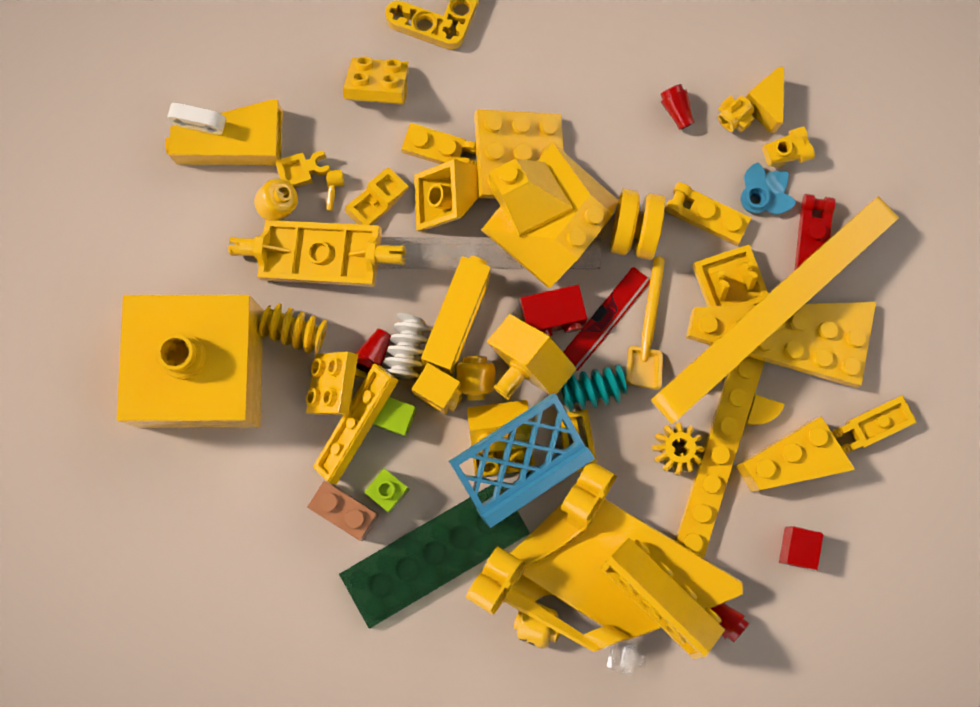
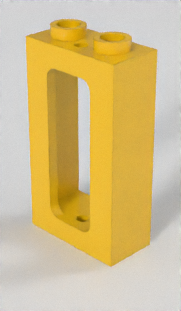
M470 256V258L461 257L421 356L424 368L429 363L449 376H453L490 283L491 267L487 266V262L477 256Z

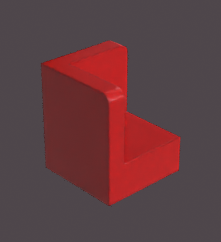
M794 526L785 527L779 563L809 570H818L823 533Z

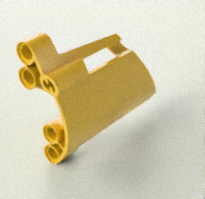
M591 461L586 464L565 500L513 551L508 553L499 546L495 548L486 562L483 571L472 583L465 598L491 615H494L502 603L505 602L585 648L596 652L615 643L628 641L661 628L601 569L602 565L629 537L633 541L636 539L641 541L649 549L650 554L648 556L656 564L659 562L665 564L673 572L672 579L680 587L683 584L689 587L697 596L695 601L704 610L707 607L713 608L743 595V582L605 499L617 475ZM554 595L602 627L582 634L535 603L543 596Z

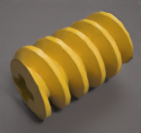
M280 302L274 309H271L270 305L267 306L259 325V335L261 337L269 335L272 341H278L281 338L283 345H289L292 342L294 349H300L303 346L305 353L309 354L315 349V355L318 354L326 336L327 319H323L318 326L316 325L315 315H312L308 321H304V311H301L297 317H293V307H289L286 313H282L283 305Z

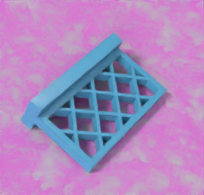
M553 393L448 462L476 506L479 515L491 528L595 458L590 449L584 445L557 395ZM553 404L557 411L554 425L541 423L543 410ZM561 422H563L566 428L560 427ZM523 423L532 425L528 442L514 439L517 427ZM539 427L553 430L549 446L535 444ZM559 431L569 433L574 443L565 449L555 448ZM495 441L506 442L502 459L488 456L490 445ZM512 444L527 447L523 463L509 461ZM533 448L547 451L544 463L539 466L529 465ZM469 458L480 460L476 476L464 474L459 465ZM486 461L501 464L497 480L482 478ZM507 465L521 468L519 479L513 483L503 482ZM468 480L474 481L473 488ZM480 483L495 485L493 496L482 503L477 496Z

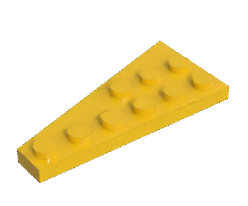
M876 302L804 304L748 357L858 388L862 386ZM755 305L695 307L691 311L686 338L712 345Z

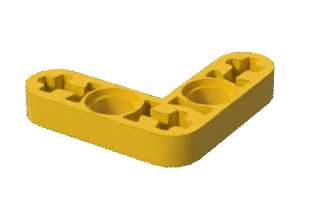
M397 0L387 5L385 17L388 26L395 31L445 49L453 50L459 48L464 42L480 0H450L444 16ZM458 4H465L470 10L466 15L460 16L455 14L453 9ZM399 11H402L403 17L394 20L393 14L397 15ZM414 15L412 17L411 26H409L408 20H411V16ZM427 19L432 22L433 26L428 31H421L417 28V23L420 20ZM454 22L457 24L456 36L447 39L446 33L449 34L451 32Z

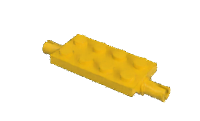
M265 220L264 231L260 236L255 238L230 237L229 243H234V245H228V251L231 256H254L259 265L257 278L266 281L375 287L379 263L404 265L406 261L405 258H402V256H406V247L404 245H380L382 228L379 225Z

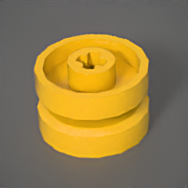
M622 188L613 224L610 253L625 256L630 251L633 238H635L634 252L636 257L652 260L663 228L665 196L648 193L643 200L641 210H639L640 195L638 191Z

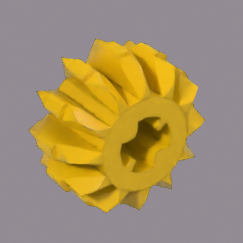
M681 422L675 423L674 431L669 425L663 427L665 435L657 433L654 436L657 441L662 443L651 447L653 451H661V455L655 457L654 461L658 463L665 460L666 462L663 465L665 472L669 471L673 465L675 475L681 474L682 466L689 473L693 471L691 462L695 464L702 462V459L695 454L705 451V447L696 446L695 443L700 441L702 436L699 434L692 438L690 435L694 427L691 425L684 432ZM672 443H682L681 450L684 451V454L675 455V447L672 446Z

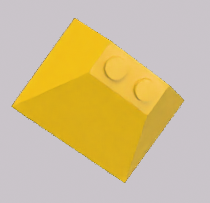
M553 142L537 161L545 162L573 206V211L519 237L500 206L481 229V231L548 288H551L580 258L612 217L618 204L616 197Z

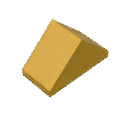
M777 67L746 96L754 107L752 115L770 133H776L783 123L784 67Z

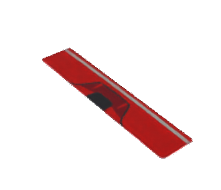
M635 267L629 270L563 351L577 368L576 371H579L650 283V279Z

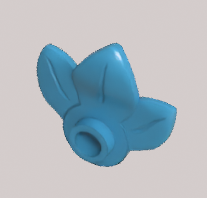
M758 162L753 164L744 175L745 189L740 197L742 207L749 213L758 214L766 211L773 215L783 214L792 209L796 201L784 193L788 184L789 173L787 171L765 173V170ZM756 196L759 199V204L752 203L750 197Z

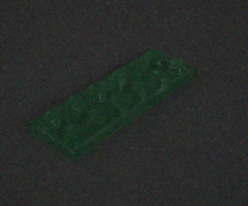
M490 485L478 492L477 496L482 503L493 496L495 485ZM469 497L339 573V576L370 629L485 561L491 556L497 546L505 549L529 535L530 532L518 511L490 528L476 510V506Z

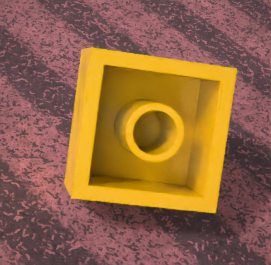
M511 314L505 318L487 340L490 347L510 367L493 387L507 400L510 399V396L524 379L549 395L557 394L577 369L548 335Z

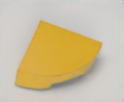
M754 395L746 424L762 425L774 420L781 413L785 404Z

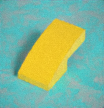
M387 167L367 184V189L345 206V213L358 225H373L403 196L409 186L393 170Z

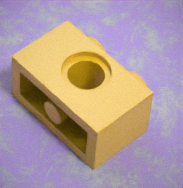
M427 363L411 389L417 399L444 415L448 413L449 409L454 412L463 398L462 392L459 391L461 387L460 381Z

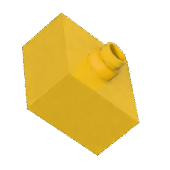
M123 295L116 421L137 428H260L263 337L259 335V325L264 309L250 295Z

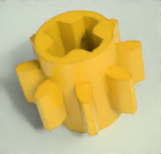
M730 95L718 108V111L721 112L718 115V121L729 132H733L737 128L742 133L754 120V117L751 115L754 113V107L743 96H739L735 100Z

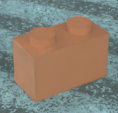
M323 481L307 506L308 509L359 541H364L380 515L327 481Z

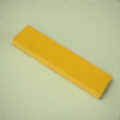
M373 364L351 401L349 415H343L313 465V468L331 484L337 485L399 381L380 365Z

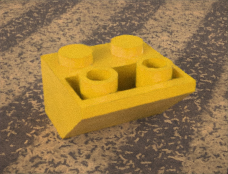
M527 400L467 407L471 446L529 409ZM523 423L517 427L514 439L528 442L532 425ZM495 441L492 443L488 456L502 459L506 442ZM512 444L509 461L523 463L527 447ZM534 448L529 465L535 466ZM473 458L476 476L480 460ZM486 461L482 476L498 474L501 464ZM507 465L505 473L520 472L521 468Z

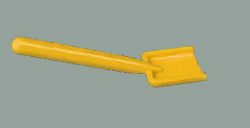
M657 256L653 260L642 330V346H630L628 348L626 384L654 390L662 387L663 354L659 350L650 349L654 337L665 260L662 256Z

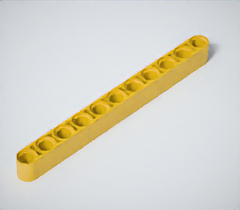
M877 196L650 401L671 424L677 421L897 221L899 217Z

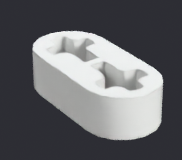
M172 103L167 116V120L177 126L217 135L223 133L226 123V117L218 112L180 103Z

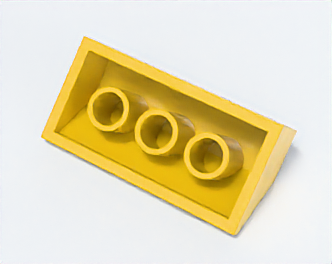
M629 537L609 557L601 569L692 659L706 657L725 630L719 624L721 619L710 608L707 607L704 610L695 601L697 596L689 587L684 584L680 587L672 579L674 574L662 562L656 564L648 556L650 551L638 539L633 541Z

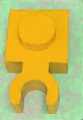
M317 151L307 160L302 152L275 161L280 179L291 183L294 188L313 183L312 174L325 176L331 171L329 165L317 166L320 160L327 158L325 151Z

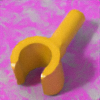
M331 170L326 175L328 186L326 211H333L335 187L345 185L342 170Z

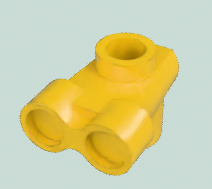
M804 126L790 130L789 135L765 144L762 148L765 161L774 168H780L790 161L798 160L802 163L815 158L814 148L809 143L808 133Z

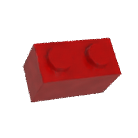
M579 284L520 297L519 305L523 321L549 337L553 336L552 332L563 329L564 333L579 331L582 329L581 325H585L588 319Z

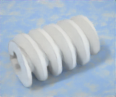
M397 313V318L402 322L395 323L393 329L400 334L391 335L390 340L396 345L389 346L387 352L393 357L385 358L384 364L391 368L385 370L400 379L410 380L411 378H419L420 375L412 369L413 367L423 365L421 361L416 359V355H422L424 351L419 347V344H424L428 341L427 338L422 336V332H431L432 328L426 325L425 321L419 317Z

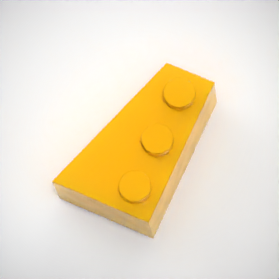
M822 416L806 422L735 465L751 492L855 470Z

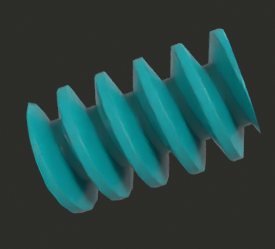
M620 364L615 366L614 374L610 367L603 368L602 376L597 369H593L590 378L585 371H581L578 381L574 374H572L567 383L561 388L565 405L570 413L573 412L575 403H578L580 408L585 410L586 401L590 400L592 406L597 408L598 399L602 398L604 404L609 406L610 396H614L616 402L620 404L622 394H627L625 376Z

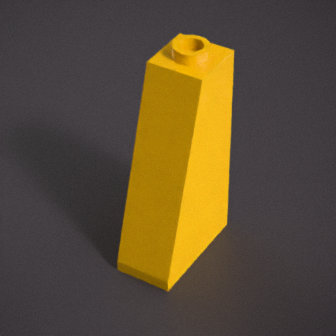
M278 99L263 101L220 113L226 117L224 130L220 135L174 125L170 126V137H166L165 140L166 153L177 165H276L275 161L281 159L283 109Z

